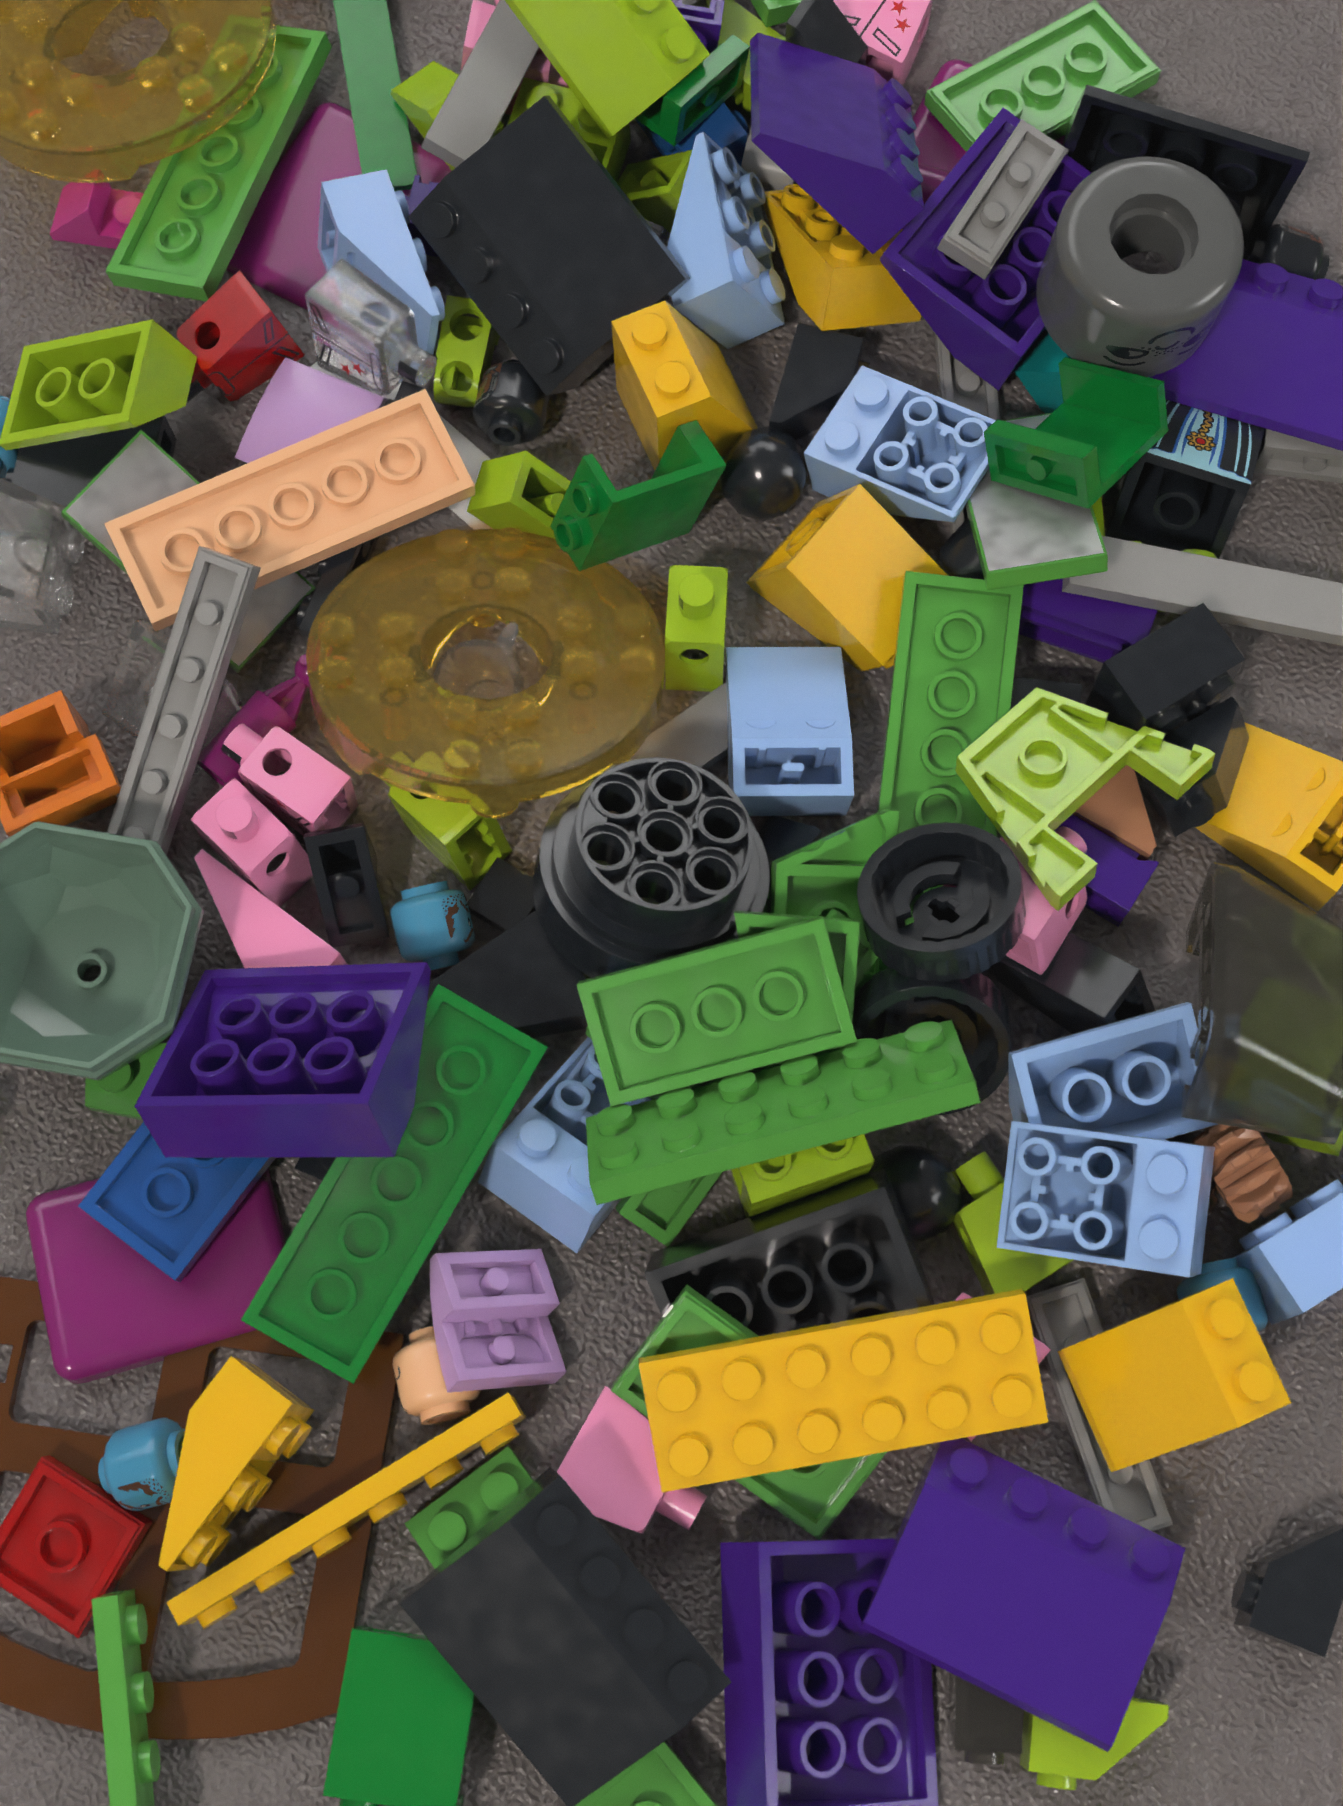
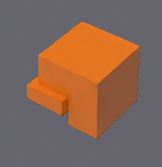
M61 690L0 716V820L9 837L33 822L39 821L65 826L117 802V794L120 793L121 785L103 743L96 733L91 735L86 722Z

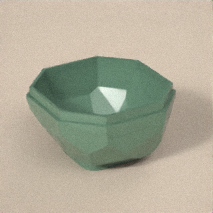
M38 821L33 822L0 843V1063L101 1081L135 1061L173 1033L204 911L157 841ZM93 965L101 966V973L96 980L92 982L84 981V973L89 967Z

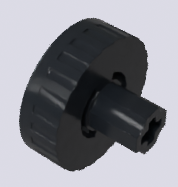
M932 823L911 828L894 836L880 846L866 862L857 887V898L864 931L872 951L890 969L892 968L901 975L913 977L917 980L949 982L982 973L995 963L1000 962L1009 950L1013 949L1024 928L1026 906L1021 871L1017 859L1009 847L999 838L983 829L967 824ZM941 885H954V886H956V887L942 886V887H938V888H933V889H930L929 891L925 892L924 894H922V895L918 898V900L915 902V904H914V908H913V911H912L914 922L911 923V924L905 925V919H908V918L912 917L911 909H910V904H911V901L915 898L916 895L922 893L923 891L927 890L928 888H932V887H936V886H941Z
M888 967L873 975L872 979L862 986L860 993L855 997L852 1023L857 1040L862 1038L877 1040L899 1034V1030L900 1033L906 1032L908 1028L921 1022L931 1021L940 1023L952 1020L974 1076L980 1102L989 1097L1004 1080L1009 1069L1008 1053L1011 1052L1009 1008L1005 1003L1003 994L995 987L994 982L981 973L962 980L938 982L906 977ZM894 1014L900 1016L899 1021L893 1019ZM974 1105L967 1106V1107H963V1108H959V1109L952 1110V1111H948V1112H944V1113L937 1114V1115H945V1114H951V1113L963 1111V1110L968 1109V1108H970V1107H972V1106H974Z

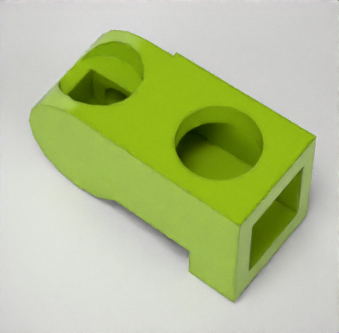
M447 295L445 319L442 320L436 352L437 363L434 376V400L436 403L474 408L482 376L491 366L494 347L498 345L500 335L471 298ZM462 314H474V315L478 316L479 318L468 317V316H460V315H462Z

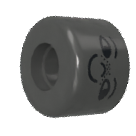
M1150 156L1131 157L1114 161L1092 172L1074 189L1063 206L1038 275L1037 304L1044 326L1054 342L1072 359L1145 377L1164 373L1186 361L1205 340L1233 289L1241 270L1244 250L1243 232L1233 205L1224 192L1207 176L1186 164L1171 159ZM1153 251L1164 255L1175 271L1168 274H1147L1131 268L1121 259L1133 253Z

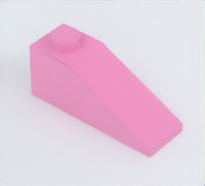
M201 849L194 857L244 968L348 965L340 952L206 851Z

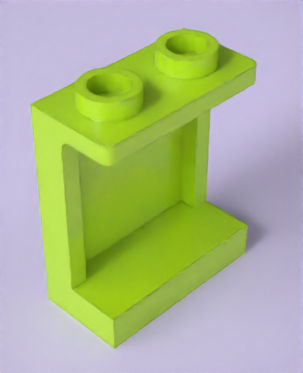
M862 1134L730 1169L746 1218H751L867 1175L872 1168L874 1159L866 1137Z

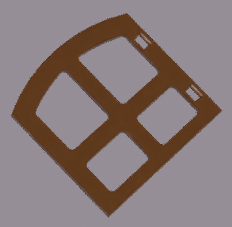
M0 1276V1344L13 1346L5 1383L0 1382V1476L8 1471L31 1474L42 1456L51 1455L94 1484H101L98 1466L100 1459L104 1456L106 1444L111 1436L24 1424L18 1422L14 1417L13 1410L30 1331L36 1323L45 1322L37 1281ZM259 1330L165 1356L152 1420L168 1418L177 1422L182 1429H186L189 1410L206 1389L212 1355L220 1348L310 1359ZM384 1331L354 1384L348 1381L333 1462L326 1467H316L276 1461L266 1475L272 1480L271 1486L255 1506L256 1508L309 1515L383 1470L397 1390L392 1367L393 1357L404 1347L406 1335ZM171 1503L137 1511L153 1522L122 1574L118 1591L135 1589L136 1604L142 1603L146 1611L148 1633L146 1643L140 1645L142 1672L149 1671L154 1688L153 1709L150 1713H146L148 1738L164 1740L229 1738L284 1729L337 1713L351 1630L356 1627L374 1524L371 1517L368 1515L347 1528L352 1539L331 1553L317 1559L300 1657L294 1665L245 1676L210 1680L159 1681L153 1676L152 1663L170 1571H165L159 1566V1560ZM0 1631L1 1703L56 1723L103 1733L98 1670L92 1671L52 1657L16 1641Z

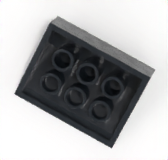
M1086 85L1075 106L1062 142V146L1069 149L1066 154L1091 173L1114 161L1144 156L1171 159L1196 169L1212 180L1230 200L1240 220L1244 248L1253 235L1261 238L1270 229L1307 164L1310 152L1090 85Z
M543 96L446 175L408 216L546 396L577 388L614 352L611 321L664 300L667 301L690 279L550 96Z
M885 1168L751 1218L740 1220L655 1251L644 1273L662 1317L687 1284L758 1336L935 1305L909 1227Z
M551 1467L399 1601L401 1607L567 1806H575L679 1732L731 1683L730 1679L564 1479Z

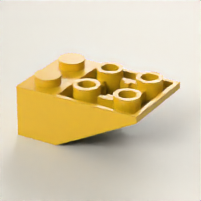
M798 184L787 185L783 190L764 191L766 202L763 204L797 303L821 331L908 323L921 320L919 311L880 262L882 254L903 229L872 254Z
M1244 722L1249 740L1228 806L1216 813L1207 823L1195 828L1318 912L1337 893L1343 884V761Z
M230 1356L189 1410L159 1560V1566L165 1571L193 1570L200 1563L206 1567L211 1565L229 1543L232 1534L226 1528L241 1508L246 1512H250L268 1491L272 1480L266 1476L281 1455L287 1459L293 1456L312 1430V1427L306 1421L315 1410L257 1365Z

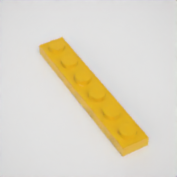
M509 1392L167 1601L166 1603L178 1626L192 1624L196 1621H199L203 1629L212 1626L238 1609L233 1598L254 1585L257 1586L260 1594L274 1588L295 1574L290 1564L311 1550L314 1551L317 1559L331 1553L352 1539L347 1528L368 1515L374 1524L386 1519L408 1504L403 1494L423 1481H426L429 1488L433 1489L464 1470L459 1459L481 1446L485 1454L488 1455L519 1436L514 1425L526 1419L514 1396Z

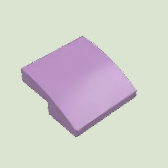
M285 357L269 382L250 419L235 458L246 463L252 462L381 408L388 399Z
M542 1249L435 1253L430 1259L432 1320L437 1352L447 1393L555 1384L567 1372L548 1317L560 1302Z

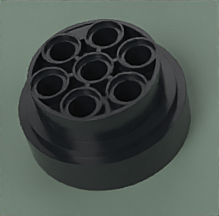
M659 757L634 759L616 765L603 774L577 786L556 806L545 825L533 875L534 905L541 926L554 947L573 966L593 978L739 939L734 911H763L769 892V862L762 839L751 822L746 808L733 790L721 779L701 767L681 760ZM610 811H615L619 814L610 813ZM653 847H659L665 849L668 852L658 851ZM594 860L605 861L610 865H601L596 863ZM700 884L709 885L716 890L706 889L702 887ZM641 898H650L659 904H651Z

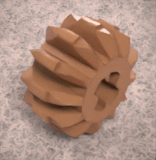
M1235 1113L1225 1119H1220L1221 1123L1204 1128L1205 1131L1193 1139V1144L1215 1147L1212 1179L1216 1183V1190L1234 1216L1249 1224L1262 1216L1266 1218L1279 1210L1280 1205L1292 1198V1185L1280 1162L1274 1156L1257 1128H1254L1248 1118Z

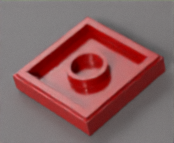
M51 1455L42 1456L0 1526V1587L79 1639L87 1636L94 1624L92 1599L114 1590L153 1521L137 1511L123 1508L111 1494Z

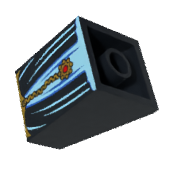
M1166 400L1168 432L1126 472L1105 536L1127 541H1141L1142 544L1177 551L1190 549L1206 550L1214 553L1219 559L1250 488L1265 428Z

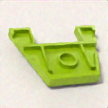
M1036 687L957 756L955 771L1049 904L1059 911L1095 877L1098 863L1054 830L1125 766L1131 767L1178 800L1212 768L1215 753L1197 744H1194L1192 751L1164 741L1165 733L1143 726L1139 731H1135L1107 721L1109 714L1107 712Z

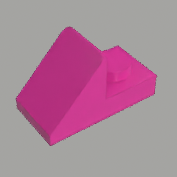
M96 165L62 188L50 236L52 240L117 249L144 193L112 189L102 166Z

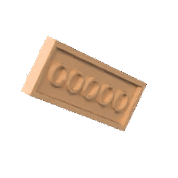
M426 389L120 516L104 523L150 623L154 631L157 632L173 625L199 546L213 549L261 567L254 587L255 590L474 496L475 484Z

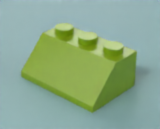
M505 0L607 139L615 135L673 88L710 55L672 0Z
M153 319L24 346L0 437V446L7 451L134 428L183 408L187 403L197 356Z

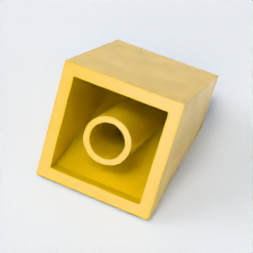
M664 300L611 321L617 392L654 471L679 425L697 420L721 457L726 456L738 436L745 431L758 429L718 345Z
M858 484L817 502L746 583L756 593L827 647H841L842 658L862 672L879 667L888 669L894 665L905 572L947 574L861 484Z
M1233 1278L1161 1306L1057 1351L1110 1472L1239 1428L1291 1403Z

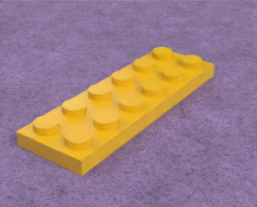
M1022 1289L639 1358L638 1362L662 1492L1049 1422L1026 1293Z

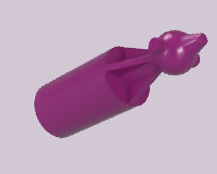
M327 647L316 654L302 655L295 664V676L264 692L257 690L200 752L197 764L222 787L234 778L243 785L238 773L241 766L221 751L228 735L241 723L245 724L262 738L275 726L282 728L290 734L297 726L296 720L307 688H316L326 682L329 676V664L334 651Z

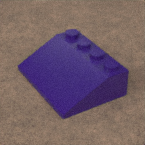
M757 33L750 40L751 141L866 249L874 254L924 209L921 188L923 177L919 171L918 164L920 152L915 141L914 131L916 130V124L912 118L911 106L913 105V100L910 94L896 79L891 78L887 82L874 68Z
M1004 107L926 200L924 209L903 228L880 258V262L952 356L998 391L1046 329L1037 304L1039 271L1063 206L1074 189L1091 174L1090 171L1066 154L985 280L939 251L937 247L1021 121Z
M1242 259L1238 279L1200 347L1182 364L1164 373L1150 376V378L1164 381L1166 400L1343 451V287L1329 279L1314 280L1289 273L1283 267L1276 264H1258Z
M427 962L205 970L135 1104L136 1110L165 1158L394 1157L414 1109L431 976L429 965Z
M962 1438L938 1442L922 1470L861 1628L1108 1752L1113 1746L1169 1607L1186 1548Z
M896 1538L720 1542L723 1669L725 1675L731 1681L724 1689L727 1806H938L931 1663L861 1628Z

